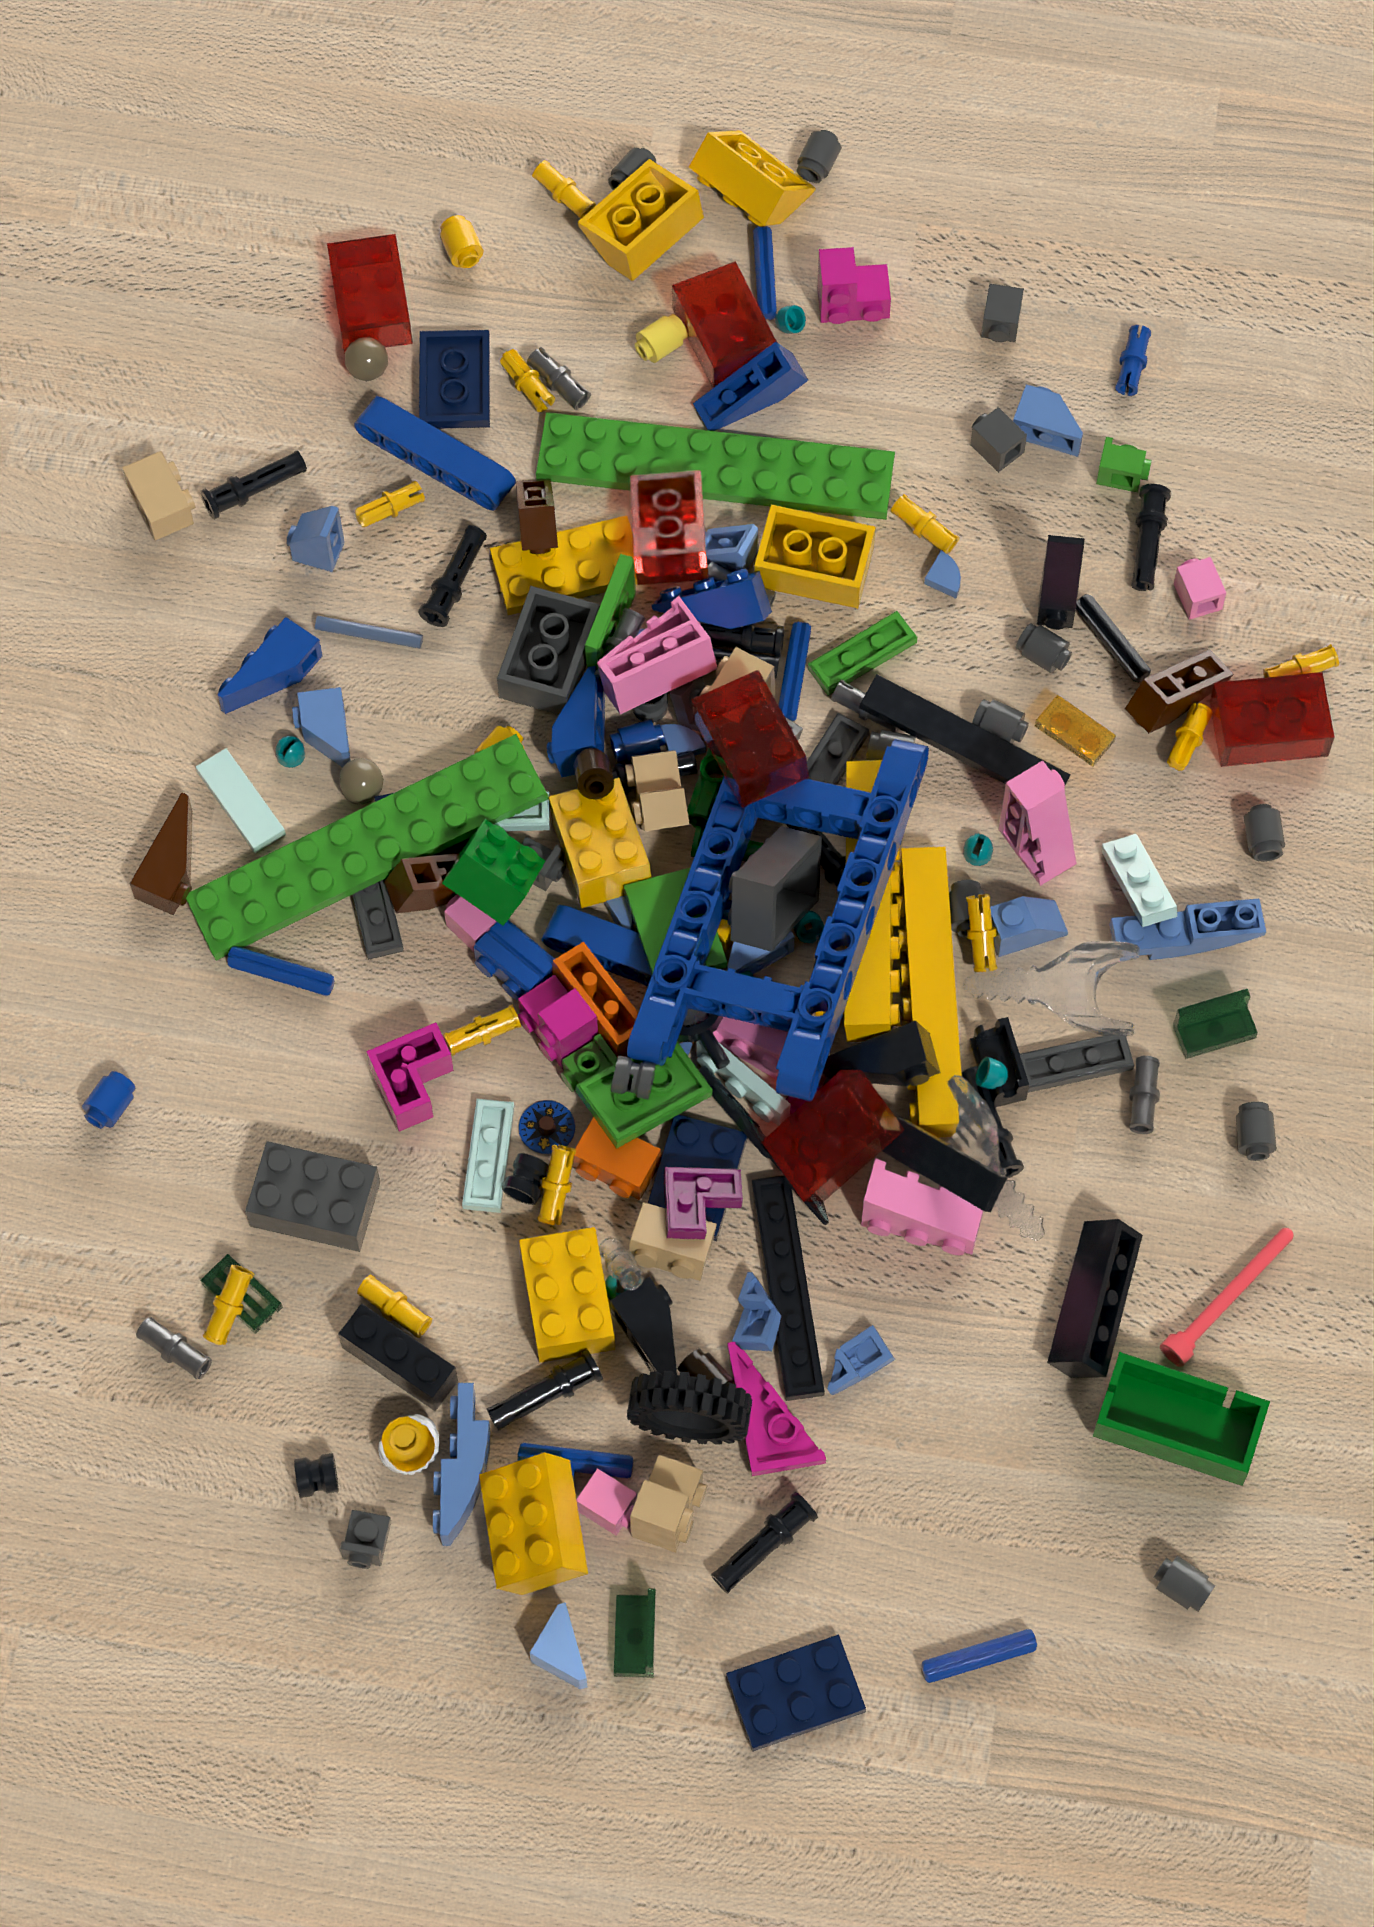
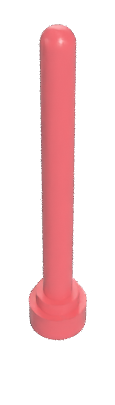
M1282 1228L1184 1332L1178 1331L1176 1334H1170L1160 1345V1349L1165 1357L1173 1364L1183 1367L1194 1355L1195 1342L1292 1241L1294 1237L1293 1231L1289 1228Z

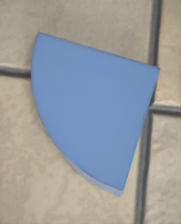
M940 551L925 577L924 584L956 599L960 589L961 576L955 561L947 553Z
M677 724L661 725L667 751L675 750L677 755L693 751L694 756L706 753V746L703 740L693 730Z

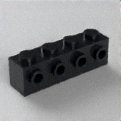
M1120 1219L1084 1221L1047 1361L1048 1364L1070 1378L1107 1377L1143 1236Z

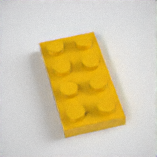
M627 515L557 532L558 548H551V551L545 554H531L529 550L522 551L521 541L490 548V556L508 616L521 613L531 586L577 599L606 592L620 554L633 558L635 584L646 582V575Z

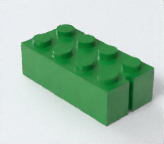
M1119 1352L1093 1437L1243 1486L1250 1470L1270 1401L1236 1390L1230 1408H1226L1222 1405L1229 1387Z

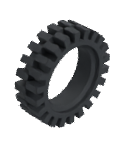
M654 1371L650 1372V1375L643 1373L633 1379L627 1419L631 1420L630 1423L632 1425H639V1429L643 1431L651 1430L650 1434L656 1436L665 1434L666 1439L674 1440L677 1437L682 1438V1442L690 1443L691 1440H697L698 1444H707V1441L715 1445L722 1444L723 1441L730 1444L734 1443L735 1440L741 1441L743 1437H747L753 1399L743 1388H736V1385L730 1382L722 1384V1379L715 1377L708 1380L706 1375L702 1374L692 1377L689 1375V1372H680V1375H675L672 1371H664L662 1375Z

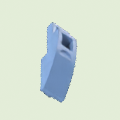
M1260 898L1187 905L1185 911L1177 912L1178 917L1145 927L1141 926L1137 916L1111 918L1109 923L1115 958L1148 955L1149 960L1187 956L1229 947L1266 934Z
M458 1383V1396L450 1397L451 1419H457V1433H450V1457H457V1459H441V1471H434V1495H441L440 1510H433V1534H440L442 1546H450L463 1529L481 1491L479 1474L485 1473L487 1469L491 1430L489 1420H475L476 1394L474 1383Z

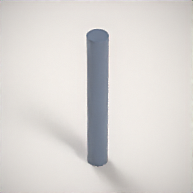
M317 616L315 622V630L418 649H421L423 642L422 634Z

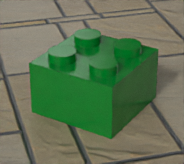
M484 819L463 847L442 884L504 926L528 894L545 860L539 857L535 850L522 845L509 836L502 827Z

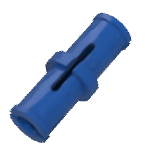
M1139 325L1130 327L1126 349L1120 355L1121 370L1115 388L1122 395H1125L1127 383L1130 387L1128 396L1137 394L1141 371L1147 365L1148 358L1145 354L1149 338L1151 337V330L1143 325L1140 337L1137 334Z

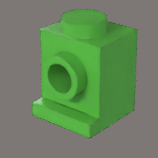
M1106 437L1096 484L1138 493L1140 480L1148 481L1152 460L1145 458V450L1137 449L1132 445L1112 444L1113 438Z
M601 1034L593 1037V1041L562 1060L563 1072L560 1074L571 1092L576 1090L577 1084L617 1062L618 1058ZM592 1061L595 1064L590 1069L584 1068L585 1065Z

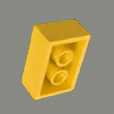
M771 505L755 561L754 572L760 571L764 587L769 590L858 609L874 550L876 527Z
M620 778L614 779L612 791L601 799H588L578 789L548 797L552 823L560 847L564 848V859L567 863L581 908L625 896L624 885L651 878L650 864Z
M595 1227L520 1239L521 1258L539 1363L582 1356V1351L588 1349L590 1354L615 1350V1337Z
M544 1452L479 1474L496 1589L524 1595L588 1574L569 1459Z

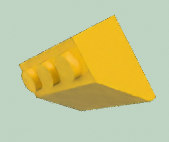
M741 130L708 132L689 165V168L698 174L697 179L702 184L711 188L715 187L723 194L722 198L728 204L734 207H741L748 213V219L761 227L781 224L816 189Z
M648 159L578 221V226L610 267L631 281H634L704 218L698 190L651 159Z

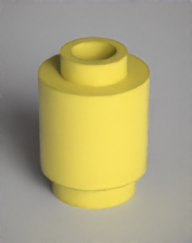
M671 314L668 317L662 316L636 334L637 342L635 343V349L643 360L647 361L649 359L651 362L656 363L683 345V340L688 337L687 329L675 314Z

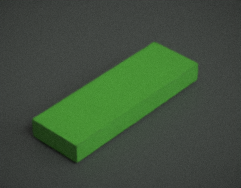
M896 611L808 663V670L827 696L834 693L841 680H844L847 684L853 682L916 644L918 637L899 612Z

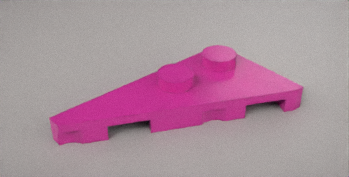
M735 1342L727 1343L734 1384L736 1388L746 1390V1393H749L752 1396L751 1399H753L748 1434L746 1438L744 1437L751 1476L826 1464L825 1453L811 1440L804 1431V1426L797 1417L790 1413L786 1403L772 1385L766 1382L757 1371L747 1353L740 1349Z

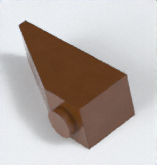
M551 479L516 481L522 551L529 550L531 554H545L550 552L551 548H558Z
M1209 649L1145 678L1126 705L1125 710L1149 734L1175 721L1190 709L1191 704L1199 703L1230 680L1234 674Z
M185 793L180 794L130 882L134 899L173 916L179 905L183 906L186 904V898L192 890L193 810L189 796Z
M460 853L401 859L384 881L395 912L425 911L448 904L457 894L443 885L442 882Z

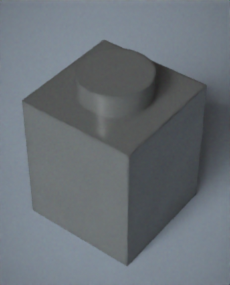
M989 284L981 338H988L995 342L1009 341L1016 343L1024 288Z
M997 407L990 414L984 413L975 420L972 425L970 445L999 473L1025 452L1027 434Z

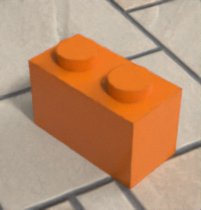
M593 1117L575 1148L576 1154L573 1159V1168L586 1180L595 1182L598 1179L610 1185L609 1188L623 1198L632 1196L641 1200L659 1167L661 1149L639 1138H635L616 1149Z

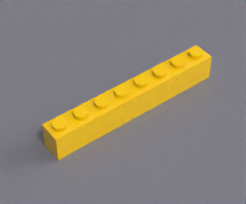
M882 760L846 761V787L871 793ZM884 819L879 822H888L890 819ZM846 837V862L849 853H854L857 839ZM900 848L895 860H900ZM893 868L844 1009V1027L847 1042H864L893 1030V1027L900 1026L899 1004H893V993L900 992L899 970H893V959H900L899 937H893V926H900L899 903L893 904V893H900L899 871H893ZM862 882L859 883L857 886H865L869 883Z
M946 846L901 848L900 862H894L893 871H899L902 895L896 896V904L899 903L900 918H903L904 929H898L900 952L906 953V964H900L901 986H908V998H902L903 1021L910 1020V1023L917 1021L930 1033L941 1072L929 1077V1080L921 1085L907 1086L908 1090H914L915 1103H909V1121L938 1138L963 1137L965 1117Z

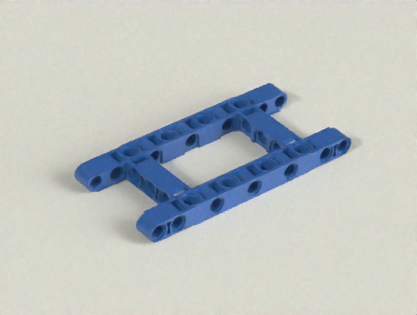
M751 708L745 718L656 961L652 977L630 1034L627 1055L631 1059L643 1062L649 1061L660 1066L664 1065L667 1057H672L688 1009L787 1031L788 1034L776 1069L779 1070L776 1092L777 1094L812 1101L846 1007L926 770L929 748L926 745L894 739L891 747L887 746L871 793L774 772L785 741V739H782L785 717L781 714ZM743 788H749V789H747V790H745V791H739L740 789H743ZM757 818L858 840L854 853H849L837 888L838 899L832 917H827L815 952L816 963L810 981H805V984L800 985V988L773 982L772 978L764 976V979L738 974L736 969L728 968V971L705 966L731 894L729 892L730 878L741 866ZM884 819H890L888 822H879ZM722 850H723V851H726L725 853H722V854H715V853H717L718 851H722ZM862 882L869 883L865 886H857L859 883ZM696 914H704L701 917L692 918ZM840 946L848 947L842 951L835 950L837 947ZM674 978H681L678 982H668ZM818 1011L826 1012L821 1016H812V1014Z

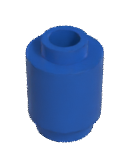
M651 719L617 728V733L609 735L617 763L621 761L631 763V756L661 752L660 746L665 745V738L660 724L653 725Z
M111 1071L108 1076H103L82 1105L86 1113L84 1115L85 1119L100 1129H103L104 1126L114 1127L134 1099L133 1092L136 1089L134 1083L116 1071Z

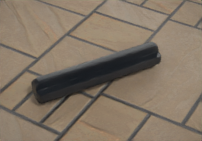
M1085 594L1080 597L1076 603V610L1134 682H1142L1151 673L1149 666L1093 596Z

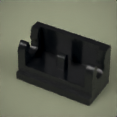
M1009 1018L998 1019L995 1027L989 1030H984L983 1025H979L974 1030L973 1038L969 1040L977 1066L980 1065L985 1057H989L1002 1062L1008 1071V1078L1004 1085L996 1089H989L995 1106L999 1107L1026 1100L1029 1082Z

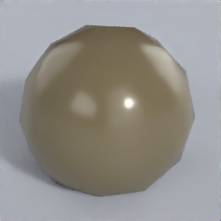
M367 336L358 338L350 343L345 352V365L348 372L354 378L366 382L383 375L388 366V353L385 346L379 340Z
M357 758L351 760L341 769L340 785L346 800L354 804H366L372 802L375 799L374 797L378 796L382 791L384 778L381 770L369 759Z

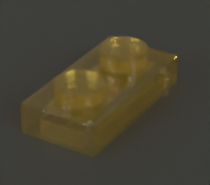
M1059 695L1052 700L1035 722L1036 728L1092 767L1111 747L1116 738L1114 733Z

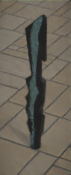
M706 1066L700 1068L699 1072L713 1089L712 1096L735 1121L764 1157L770 1158L784 1174L785 1177L783 1179L820 1222L827 1225L829 1220L824 1201L777 1153L776 1145L762 1133L759 1124L752 1119L747 1110L723 1086L721 1081Z

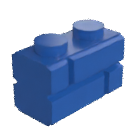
M509 920L504 926L496 922L490 928V931L486 932L473 947L476 967L489 978L493 975L503 982L502 987L505 992L517 1001L518 998L552 977V966L555 958Z

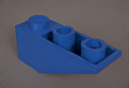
M747 569L729 573L726 575V580L715 582L714 578L697 581L693 584L694 588L682 591L680 586L665 589L660 592V597L651 605L652 610L666 613L672 608L671 602L679 596L697 621L728 629L764 621L772 612L760 571L748 574Z
M287 617L278 626H272L266 633L261 646L255 652L251 651L248 653L241 664L240 670L233 678L228 677L220 686L218 699L221 711L227 714L301 682L323 657L320 640Z

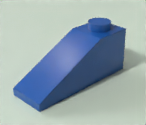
M774 342L695 401L693 405L708 431H716L782 401L809 380L794 354L779 343Z
M596 666L587 668L552 726V742L547 743V754L550 763H556L561 777L575 775L574 761L582 750L597 748L604 752L605 692L601 679L595 675Z

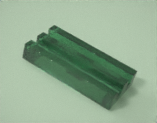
M227 1254L200 1280L201 1284L214 1296L220 1295L222 1289L213 1280L217 1277L225 1284L228 1275L223 1270L226 1267L230 1268L231 1265H241ZM253 1277L249 1287L268 1306L263 1309L245 1293L243 1302L258 1316L253 1319L243 1309L241 1315L236 1317L256 1334L261 1330L260 1326L264 1322L267 1324L272 1319L271 1316L275 1312L278 1313L283 1306L279 1300Z

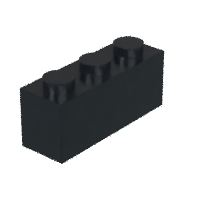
M362 1303L338 1333L344 1350L434 1411L438 1409L458 1382L455 1366Z

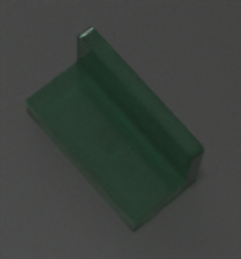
M1248 989L1177 1010L1173 1028L1185 1059L1257 1037L1258 1032L1248 1009L1250 1000Z
M648 1588V1595H616L614 1677L654 1678L656 1588Z

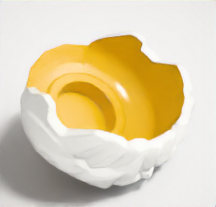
M419 1414L400 1416L390 1421L384 1429L378 1445V1453L383 1465L391 1471L403 1475H414L416 1472L421 1473L423 1469H427L429 1463L435 1461L436 1455L439 1452V1434L434 1422Z

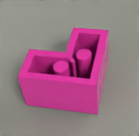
M854 247L819 249L817 291L821 323L842 324L847 321L857 320L875 322L890 318L891 294L887 264L856 266Z
M553 975L518 998L519 1014L517 1015L522 1027L527 1033L534 1031L541 1041L538 1045L544 1056L550 1062L555 1059L562 1069V1060L593 1041V1037L598 1035L596 1014L576 988L568 992L556 975Z
M436 1022L366 1051L371 1072L399 1132L434 1117L431 1100L423 1083L454 1071L451 1053Z

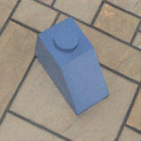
M1026 384L1013 422L1027 434L1026 442L1078 457L1083 432L1060 394L1054 393L1045 387H1034Z
M329 506L301 514L297 526L292 525L287 536V546H290L292 561L333 572L345 543L339 508Z
M341 687L298 692L299 706L292 707L295 729L302 728L306 743L343 768L351 760Z
M1022 896L990 907L992 927H995L997 931V936L993 938L998 957L1068 935V930L1055 900Z

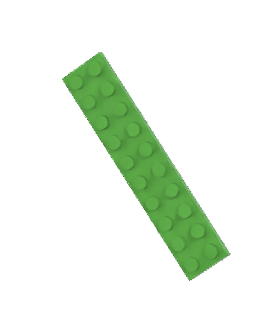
M546 412L536 479H551V482L769 507L776 505L795 510L887 520L895 451Z
M517 734L189 892L186 899L217 961L227 956L234 946L241 948L248 946L387 878L401 859L433 856L472 837L484 819L495 824L504 819H509L515 816V814L517 815L549 798Z

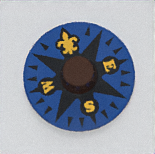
M540 1101L528 1107L522 1114L519 1121V1134L523 1143L532 1151L541 1154H551L552 1145L568 1146L575 1134V1120L572 1113L564 1105L555 1101Z

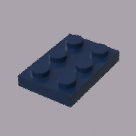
M489 330L420 331L419 418L437 429L490 428Z
M682 1115L675 1116L648 1204L665 1208L663 1176L665 1167L739 1169L748 1137L742 1131ZM705 1207L706 1221L717 1224L713 1241L717 1242L727 1208Z
M839 1634L726 1673V1678L752 1752L866 1713L864 1701Z

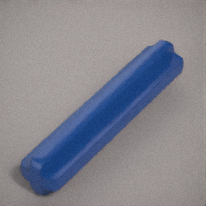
M758 226L753 230L758 317L761 320H773L777 314L772 230L768 226Z
M799 621L792 624L777 711L792 722L797 719L811 635V625Z
M232 947L227 957L228 966L321 995H330L334 987L335 980L332 974L241 947Z
M530 1443L520 1444L518 1450V1461L546 1452L569 1459L571 1469L578 1473L594 1474L598 1468L612 1477L630 1478L633 1471L634 1462L633 1457L630 1455Z
M1026 1629L924 1660L921 1665L922 1673L928 1683H932L1034 1652L1037 1649V1641L1033 1631Z

